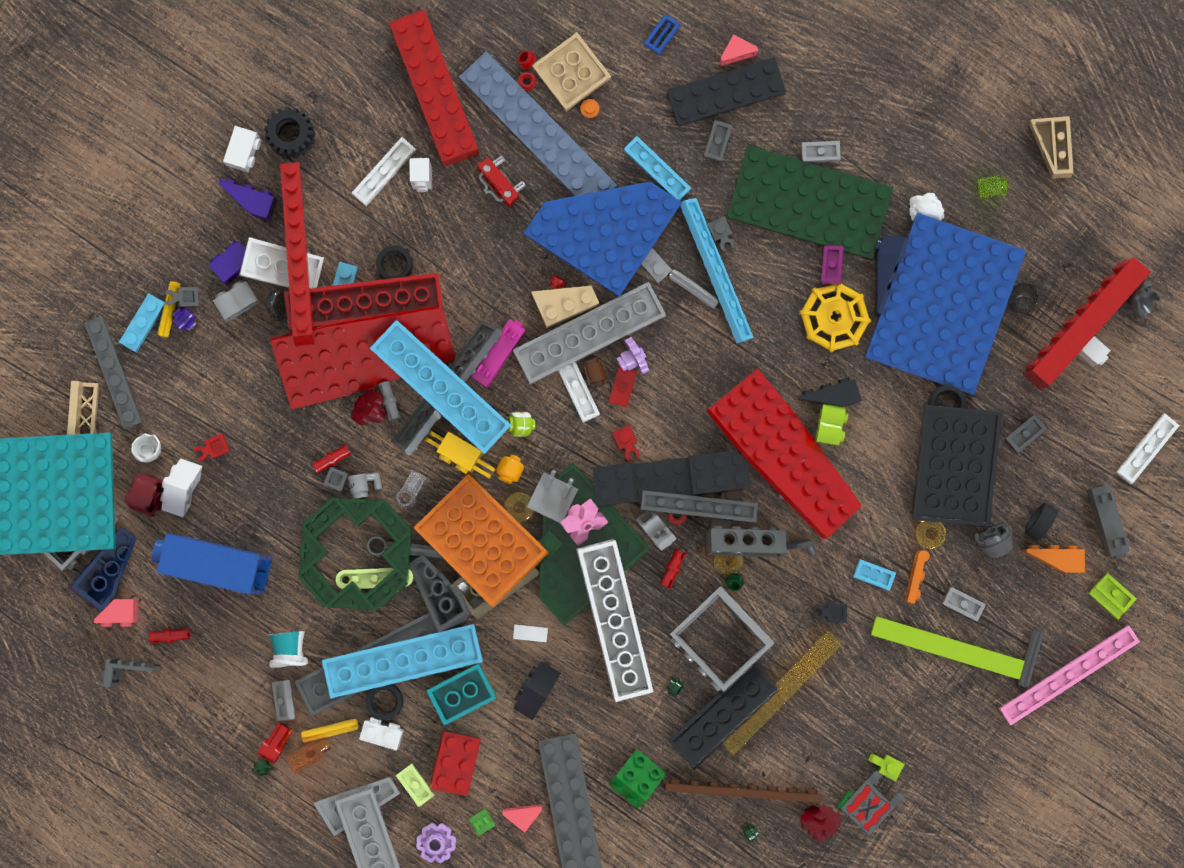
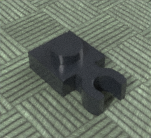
M827 603V608H824L822 605L813 606V608L821 610L819 616H813L814 619H822L825 616L827 617L826 622L847 623V604Z

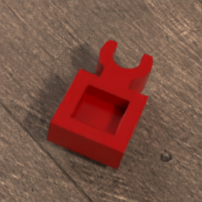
M630 425L612 432L619 450L625 448V459L627 461H630L629 452H634L636 457H639V451L633 448V444H636L637 440Z
M222 433L204 441L206 447L198 446L193 449L194 452L200 450L203 452V456L198 458V461L206 460L208 455L215 459L231 452Z

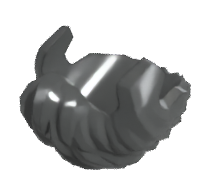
M1144 280L1129 296L1131 307L1137 314L1146 316L1152 311L1154 300L1160 301L1159 294L1151 292L1152 283L1149 280Z

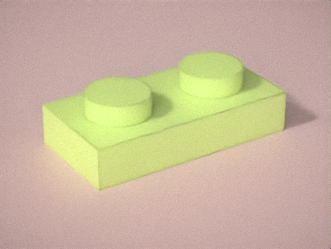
M413 763L396 775L418 807L435 795Z

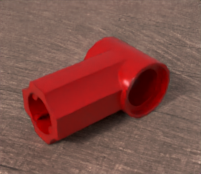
M279 722L270 737L264 741L257 754L274 764L283 751L282 748L293 733V730Z

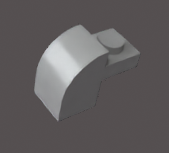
M645 511L635 519L661 551L669 547L676 540L673 533L664 525L654 511Z

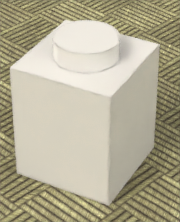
M1094 336L1080 351L1079 355L1094 367L1098 364L1102 365L1109 358L1107 354L1111 350Z

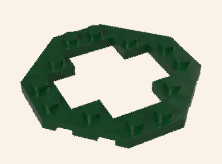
M331 498L303 523L298 578L323 607L380 610L408 585L412 529L386 500ZM345 513L357 527L373 515L396 541L382 554L394 570L366 595L354 581L350 582L338 593L315 567L329 553L317 538Z

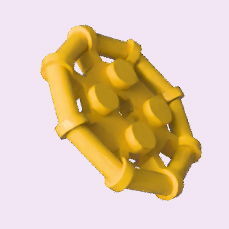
M831 284L817 289L813 288L806 304L799 313L802 316L806 330V338L828 349L829 352L852 345L857 346L866 327L871 323L863 299L864 295L855 292L843 284ZM836 291L835 297L824 299L822 296ZM842 292L854 300L851 302L845 301L840 297V293ZM819 299L821 304L817 311H810L815 301ZM855 303L858 305L861 317H856L853 308ZM832 312L840 314L837 322L830 318L833 315ZM809 316H815L818 328L814 331ZM854 322H860L853 335L850 331ZM822 331L831 336L830 342L818 336L817 333ZM846 334L849 339L835 342L836 336Z

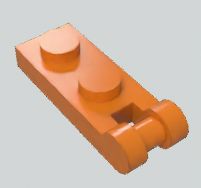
M925 550L917 551L915 554L904 602L915 604V601H918L920 598L921 590L918 588L920 582H923L925 577L923 567L924 563L930 558L929 553Z

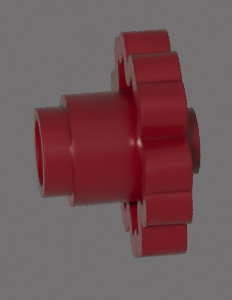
M374 388L368 389L354 403L355 408L351 411V419L360 426L368 424L369 421L373 423L382 422L386 416V411L382 406L384 401L383 395Z
M812 805L804 809L800 823L801 828L808 830V835L812 836L813 839L824 841L827 837L837 833V828L841 825L839 813L833 812L832 807Z

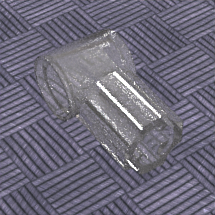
M411 470L403 487L396 496V501L402 508L412 507L427 477ZM404 494H408L411 497L407 504H403L400 501L401 496Z

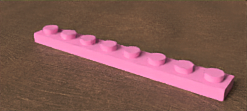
M1127 625L998 709L1007 723L1012 725L1140 641L1131 627Z

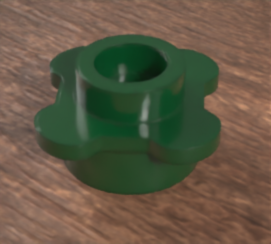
M260 761L254 763L252 772L257 774V776L268 775L269 771L273 770V767H271L269 761Z

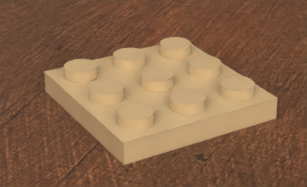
M577 32L532 65L534 71L566 112L611 79V75Z

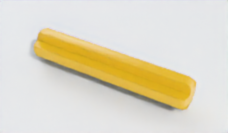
M171 281L168 290L177 293V288L181 285L178 282ZM167 294L165 301H171L172 296ZM177 302L171 305L164 304L158 335L161 337L169 336L173 320L172 314L175 312Z
M351 719L303 731L301 737L303 742L306 743L358 730L359 725L357 719Z

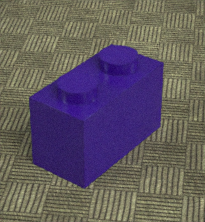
M239 241L230 243L226 247V251L221 255L214 256L211 259L212 263L209 264L211 269L226 285L240 275L246 249Z

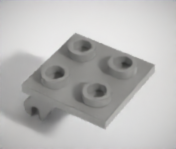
M552 470L550 475L543 473L527 507L560 523L565 518L578 489L572 486L574 479L570 478L567 484L554 478L556 471Z

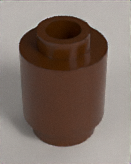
M598 358L584 362V371L589 385H593L594 388L604 385L607 376L602 362H599Z

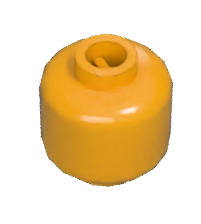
M513 454L510 457H502L496 468L497 478L508 484L517 482L524 470V465L520 462L521 458Z

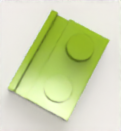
M1105 573L1094 585L1093 589L1087 593L1116 620H1119L1121 615L1137 599L1108 573Z

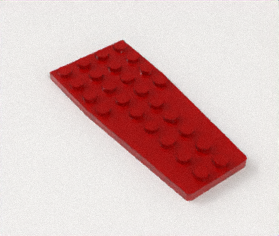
M434 306L314 327L315 345L295 346L292 333L270 338L291 410L348 396L378 386V384L383 382H390L401 378L370 349L396 320L444 364L454 361L456 356L443 307Z
M758 368L706 411L743 457L822 539L831 536L861 508V503L795 412Z

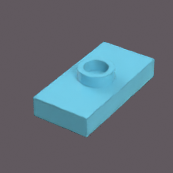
M859 559L853 578L890 591L896 572Z

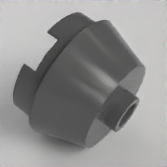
M998 522L991 523L990 527H983L984 532L980 535H975L976 546L989 558L1001 557L1011 551L1014 546L1012 529L1008 527L1006 522L1003 525H999Z

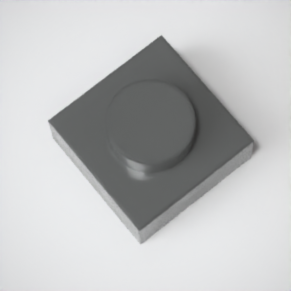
M330 467L323 485L342 492L349 474Z

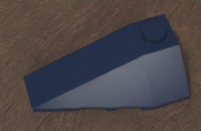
M884 235L881 240H877L874 249L877 250L875 255V316L879 317L882 314L890 293L889 286L892 285L896 277L897 271H895V268L899 266L909 242L908 238Z
M121 526L115 532L116 549L99 550L67 588L85 602L103 611L116 594L117 586L122 578L124 568L137 538Z

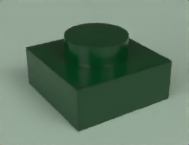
M550 530L539 541L548 551L547 555L549 557L563 545Z

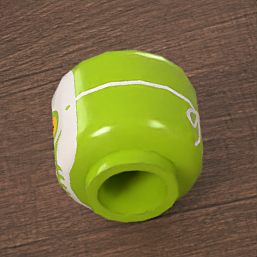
M512 412L506 418V421L511 425L507 430L511 436L527 437L535 429V420L532 419L528 412Z

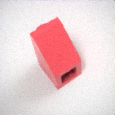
M114 599L94 619V623H100V627H112V623H120V627L132 626V623L138 622V599Z

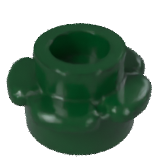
M737 573L729 574L726 578V586L733 591L740 590L745 583L743 577Z
M680 678L672 679L668 684L669 695L672 694L676 697L682 690L684 683L680 681Z
M746 825L747 827L742 829L749 843L757 842V837L759 836L757 829L754 825Z

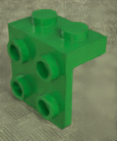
M635 750L608 784L616 793L621 794L627 799L631 806H635L638 809L651 796L664 778L665 772L642 752Z

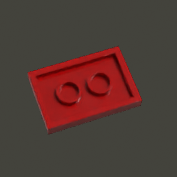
M442 730L429 788L468 796L481 739Z

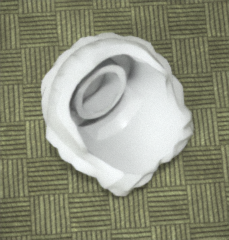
M934 193L911 197L909 212L912 221H914L916 213L942 221L944 209Z

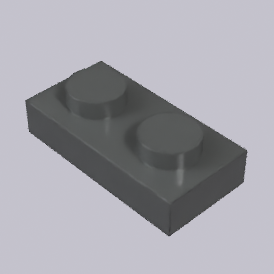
M714 120L704 158L722 163L733 125Z
M1034 414L1004 440L1017 454L1047 428Z

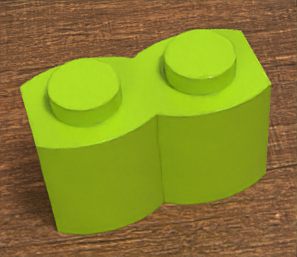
M821 404L815 442L839 446L840 442L843 443L845 431H842L843 423L846 424L848 420V412H845V407Z

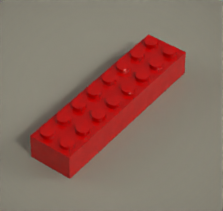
M425 9L389 22L443 166L446 167L478 155V147Z
M1135 257L1119 262L1112 270L1114 273L1105 277L1100 283L1102 287L1094 290L1088 296L1089 301L1078 307L1075 311L1077 315L1069 318L1063 324L1064 329L1053 335L1050 339L1052 343L1044 346L1038 352L1039 357L1030 361L1025 367L1027 371L1023 375L1040 390L1050 386L1151 273Z
M438 273L310 288L313 328L331 323L434 306L443 307ZM285 291L288 327L290 333H292L290 293Z

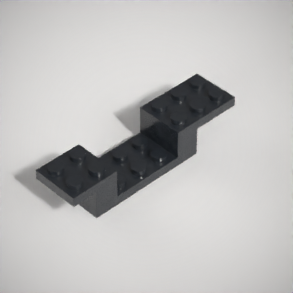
M738 450L646 463H625L592 467L597 506L641 502L643 490L695 496L711 494L712 492L751 488L748 461Z

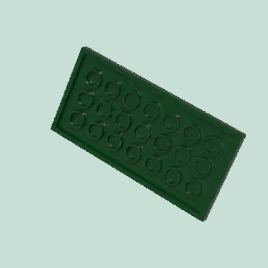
M748 145L727 218L821 246H843L845 253L873 260L874 249L880 236L893 187Z

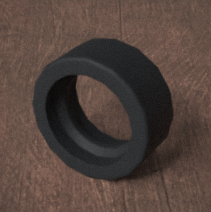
M396 245L388 246L378 254L376 268L383 279L408 277L413 270V260L408 251L403 247ZM390 254H400L406 261L405 269L399 275H390L384 269V260Z
M941 386L934 390L928 398V405H936V399L940 394L945 392L951 393L957 398L958 408H966L965 395L955 386Z
M1046 502L1042 503L1028 521L1025 533L1037 541L1042 539L1053 525L1058 515V510Z
M393 684L373 688L366 697V708L369 714L379 720H390L397 716L402 710L404 703L400 689ZM381 690L392 692L396 698L394 709L388 713L379 712L373 705L374 696Z

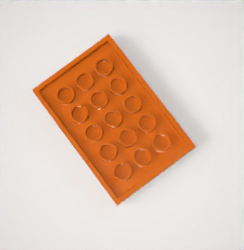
M469 474L414 527L492 608L548 554V551Z

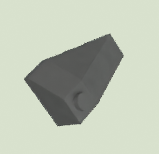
M421 555L409 563V568L413 573V577L438 632L455 629L465 624L470 611L463 596L425 555Z

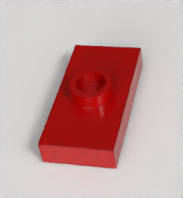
M618 367L609 403L627 408L637 370L632 369L623 372L621 367Z

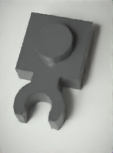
M725 216L707 224L714 242L720 240L721 252L724 253L726 251L724 248L726 243L730 244L732 249L735 247L733 240L728 238V236L732 235V231Z
M178 287L177 293L172 290L164 291V294L172 296L171 301L164 302L166 305L178 302V307L199 306L198 287Z

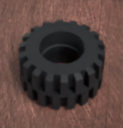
M285 107L283 111L281 108L277 109L278 113L275 114L273 112L271 114L272 118L267 119L268 125L264 128L268 144L281 157L285 156L287 159H291V156H294L296 159L299 158L298 155L300 154L304 156L306 154L305 151H310L312 148L310 145L315 142L313 138L315 136L313 124L303 111H298L297 108L293 107L291 110L289 107ZM290 124L298 125L300 127V134L294 141L284 142L280 139L281 130L285 126Z

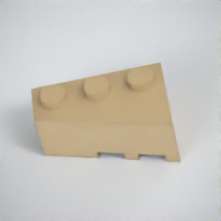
M1070 116L1031 119L1029 123L1030 129L1051 178L1072 177L1073 159Z
M592 286L531 292L547 329L599 307V301Z

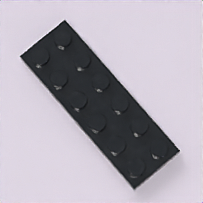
M773 57L668 89L667 94L677 125L680 127L786 94V89L776 59Z
M754 663L725 692L721 690L674 734L668 742L695 770L779 691V688Z

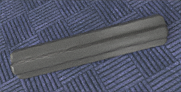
M1033 631L1031 634L1020 680H1018L1019 686L1029 687L1043 638V633Z

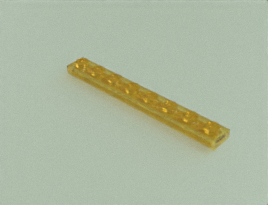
M827 630L775 683L779 691L732 734L723 745L735 755L842 644Z

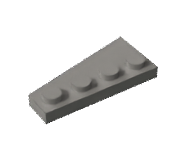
M391 776L313 803L333 836L344 830L335 800L373 787L380 807L401 793Z

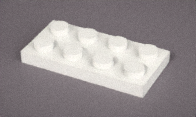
M249 237L240 276L289 288L286 247ZM308 253L310 288H317L324 257Z

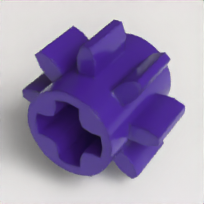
M178 308L172 314L175 317L172 322L182 331L186 328L191 330L196 325L193 321L196 316L187 308L183 311Z

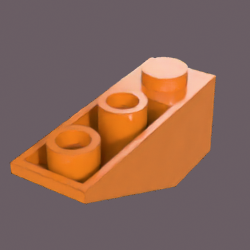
M1028 545V549H1022L1023 553L1061 573H1085V549H1079V546L1069 545L1067 549H1059V545H1047V549H1040V545Z

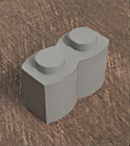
M246 281L236 282L232 285L230 291L218 293L215 296L216 299L213 300L226 322L233 320L260 303Z

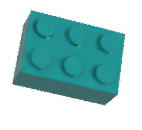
M481 663L427 690L444 726L497 698Z

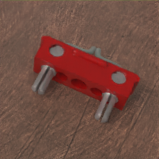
M503 156L498 157L493 162L489 157L482 162H478L477 171L480 173V181L485 186L484 192L486 194L491 193L497 201H502L506 207L510 208L511 204L518 200L519 194L517 192L526 186L525 183L521 181L513 187L497 168V166L505 161ZM485 181L489 184V186L493 189L494 192H492L491 190H487L488 186L485 183Z

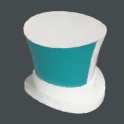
M305 631L269 634L274 652L273 660L269 663L271 668L308 664V659L303 657L302 653Z

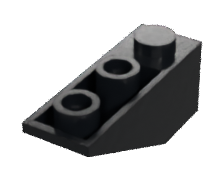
M849 377L838 380L839 384L831 386V383L820 386L821 390L813 392V389L803 391L802 396L798 397L799 401L840 407L850 406L862 401L856 380H850Z

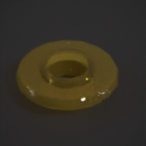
M523 492L511 494L504 503V509L517 522L527 521L534 512V510L527 507L531 497ZM518 501L525 505V510L522 513H517L513 509Z
M922 521L916 528V539L924 548H938L945 541L946 531L941 522ZM928 528H933L936 531L934 539L927 538L926 531Z
M715 556V567L722 575L728 576L729 574L737 573L742 567V556H732L733 563L730 566H727L725 563L728 556Z

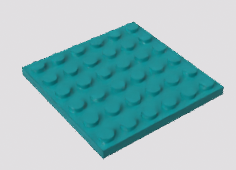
M112 433L0 438V555L116 549Z

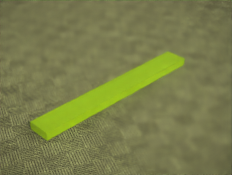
M875 616L870 633L872 636L1019 680L1025 661L877 616Z

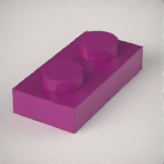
M824 246L822 284L841 285L844 257L843 246Z

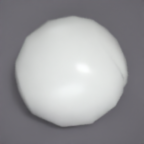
M144 433L134 440L131 452L136 460L149 463L156 460L160 455L161 444L156 435Z

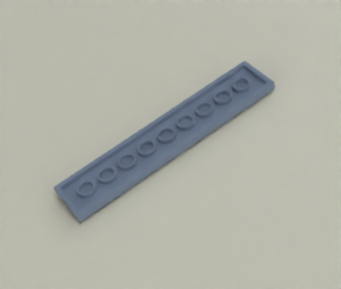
M487 52L480 56L459 76V79L573 196L617 187V184Z

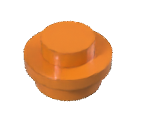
M593 99L585 100L581 104L582 115L586 118L596 117L599 113V104Z

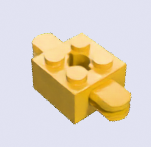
M430 430L429 435L441 441L440 445L427 437L423 439L438 448L436 451L440 454L438 458L448 464H451V462L457 464L455 468L465 474L468 471L473 473L475 470L490 479L491 475L478 468V464L492 472L495 471V468L481 460L484 455L481 450L449 431L445 438Z

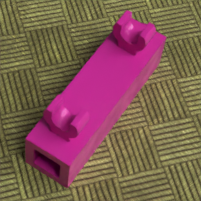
M510 319L502 329L503 333L500 335L499 341L491 347L487 357L479 363L477 370L471 375L473 380L488 389L526 333L522 323L514 320V322Z

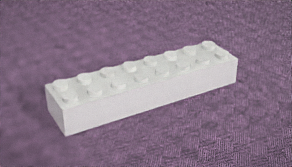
M611 539L576 548L614 700L618 702L652 693L653 688L616 540Z

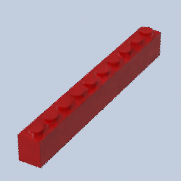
M300 163L280 164L293 340L295 346L315 345Z

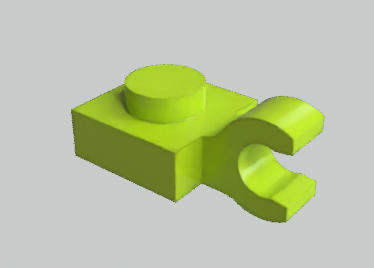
M871 753L868 759L880 766L878 769L879 773L895 782L905 765L887 754L882 759Z

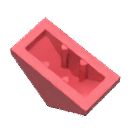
M733 34L721 56L720 66L757 56L758 48Z
M542 804L503 809V816L523 832H526L542 811Z

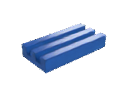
M665 14L644 42V46L650 48L652 52L654 51L659 56L681 24ZM668 20L669 23L652 45L650 42L655 37L660 28L663 26L665 21ZM675 25L661 46L656 48L670 27Z

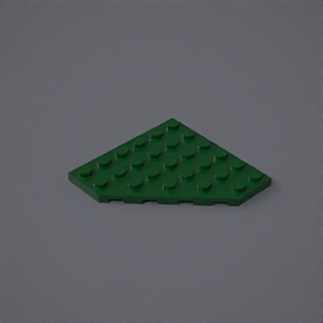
M572 463L557 477V479L567 484L570 478L574 479L572 486L577 488L578 491L570 508L577 504L581 506L589 499L597 506L594 485ZM612 505L597 506V512H601L608 523L599 530H590L587 540L579 546L570 537L571 533H567L559 522L543 515L542 538L550 530L563 545L551 557L546 555L541 560L539 598L564 626L590 604L576 548L614 539L617 543L624 572L650 549Z

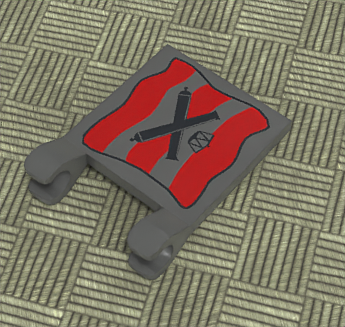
M873 771L840 808L868 836L904 799V796L897 792L888 801L873 786L882 776L878 771Z

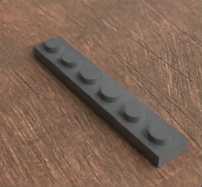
M100 316L84 322L123 429L126 430L143 423L104 317Z
M643 490L640 510L756 523L758 503Z

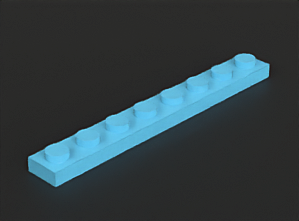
M696 198L682 201L680 205L682 213L686 218L689 230L700 252L704 266L725 313V318L731 328L732 335L736 343L748 341L754 337Z

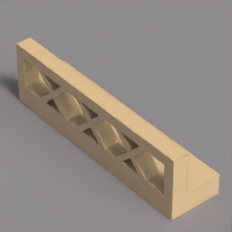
M71 381L67 435L81 434V427L85 424L91 428L90 434L96 433L98 383ZM84 387H94L93 395L87 400L83 395ZM88 404L92 409V414L85 418L82 415V409Z

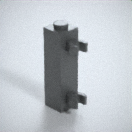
M1110 484L1086 490L1106 557L1113 556V559L1125 557L1124 553L1130 552L1129 544Z

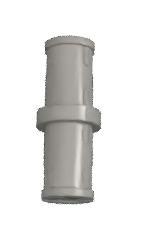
M386 381L378 384L379 390L383 395L384 401L382 405L385 406L388 420L395 421L400 419L401 416L396 404L397 399L393 395L390 382Z

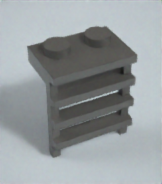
M117 657L106 659L105 670L101 673V682H103V687L119 686L122 669L153 672V670H161L162 666H154L153 661L143 663V660L131 661V659L120 660Z

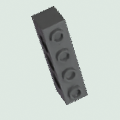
M713 526L706 532L707 555L782 557L787 553L786 531L779 530L777 527H771L768 530H761L760 527H750L748 530L742 529L740 526H734L731 529H724L723 526ZM724 537H728L731 540V545L725 543ZM743 537L748 538L750 542L749 545H746L743 542ZM762 537L767 539L768 546L762 543Z

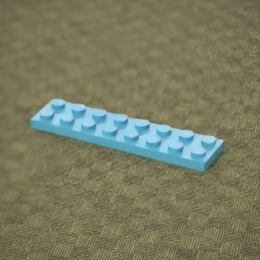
M397 320L370 348L484 454L511 427L499 413Z
M475 624L322 660L330 699L483 662Z

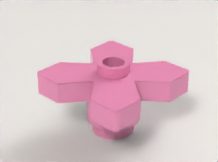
M591 499L581 506L578 504L572 506L568 511L569 516L560 522L567 533H571L570 537L578 546L587 540L590 530H599L608 523L603 514L597 512L598 507Z

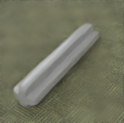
M676 269L670 273L669 278L710 307L715 308L719 303L715 296Z

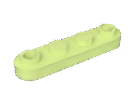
M394 569L342 570L336 576V584L341 589H344L350 582L354 581L360 589L374 588ZM410 569L407 586H409L414 579L413 573ZM345 576L350 578L348 583L343 582Z

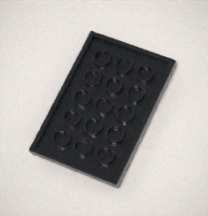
M924 404L912 510L913 520L990 527L1002 412Z

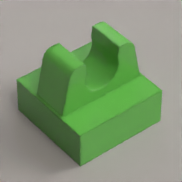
M486 808L468 819L478 836L496 825Z

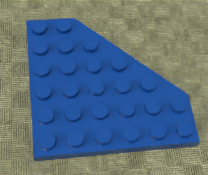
M652 182L544 202L525 230L524 235L614 295L620 297L682 202Z

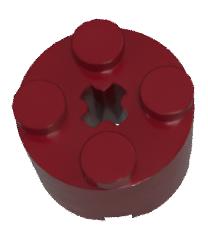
M146 473L136 474L132 480V488L126 494L124 502L128 504L130 509L154 517L155 514L153 513L156 510L160 511L162 508L160 498L164 491V488H162L163 480Z

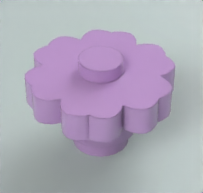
M632 337L624 340L628 350L616 358L623 372L626 370L630 371L635 367L639 369L642 375L649 372L650 370L644 359L646 355L643 349L637 346Z
M430 823L428 826L423 827L422 834L417 837L416 846L418 850L422 851L421 857L430 863L435 859L439 863L449 859L451 856L450 851H454L456 848V837L451 835L452 829L444 823H440L438 826L435 823Z

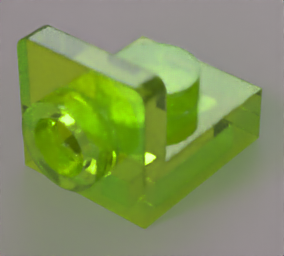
M996 175L977 179L981 199L1007 195L1006 190H1009L1007 179H1004L1003 176Z

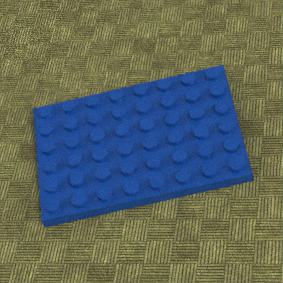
M916 213L908 235L909 242L903 259L896 268L895 280L890 285V293L882 314L877 321L865 358L942 385L955 386L962 392L974 395L1026 250Z

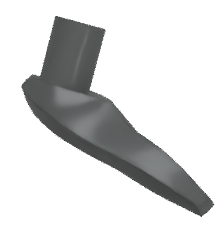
M808 539L797 540L786 545L787 550L807 549L810 555H814L817 552L814 547L815 542Z

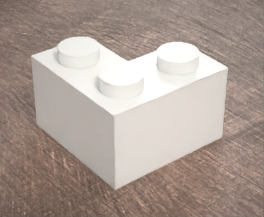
M180 458L177 465L172 466L169 477H165L162 483L164 491L160 501H162L163 511L184 517L191 506L193 490L201 478V465Z

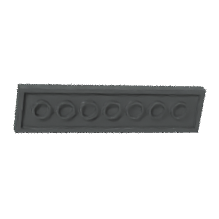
M482 320L456 354L455 360L451 361L447 367L461 380L466 382L470 375L475 373L479 363L487 357L491 347L499 341L500 335L503 332ZM423 398L391 442L410 456L418 449L421 440L430 433L431 427L442 417V414Z
M429 612L351 653L438 633V630ZM323 667L295 681L311 716L358 693L330 699Z
M577 734L538 740L562 868H602Z

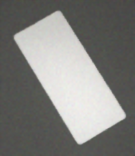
M514 625L513 639L547 642L548 628Z

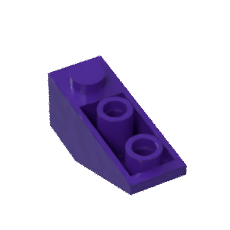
M226 178L225 181L219 179L218 183L251 216L270 222L277 202L273 193L265 190L258 192L255 191L254 187L246 184L242 187L236 185L237 182Z

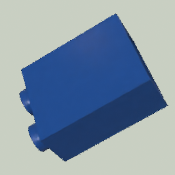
M166 533L165 540L158 539L155 542L151 561L158 564L156 573L246 594H264L273 556L184 535Z

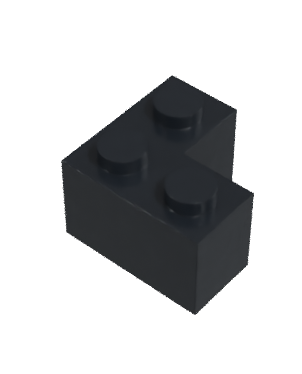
M542 661L538 667L533 666L528 675L531 679L524 681L520 688L523 691L519 690L514 698L517 702L513 709L533 720L561 673Z

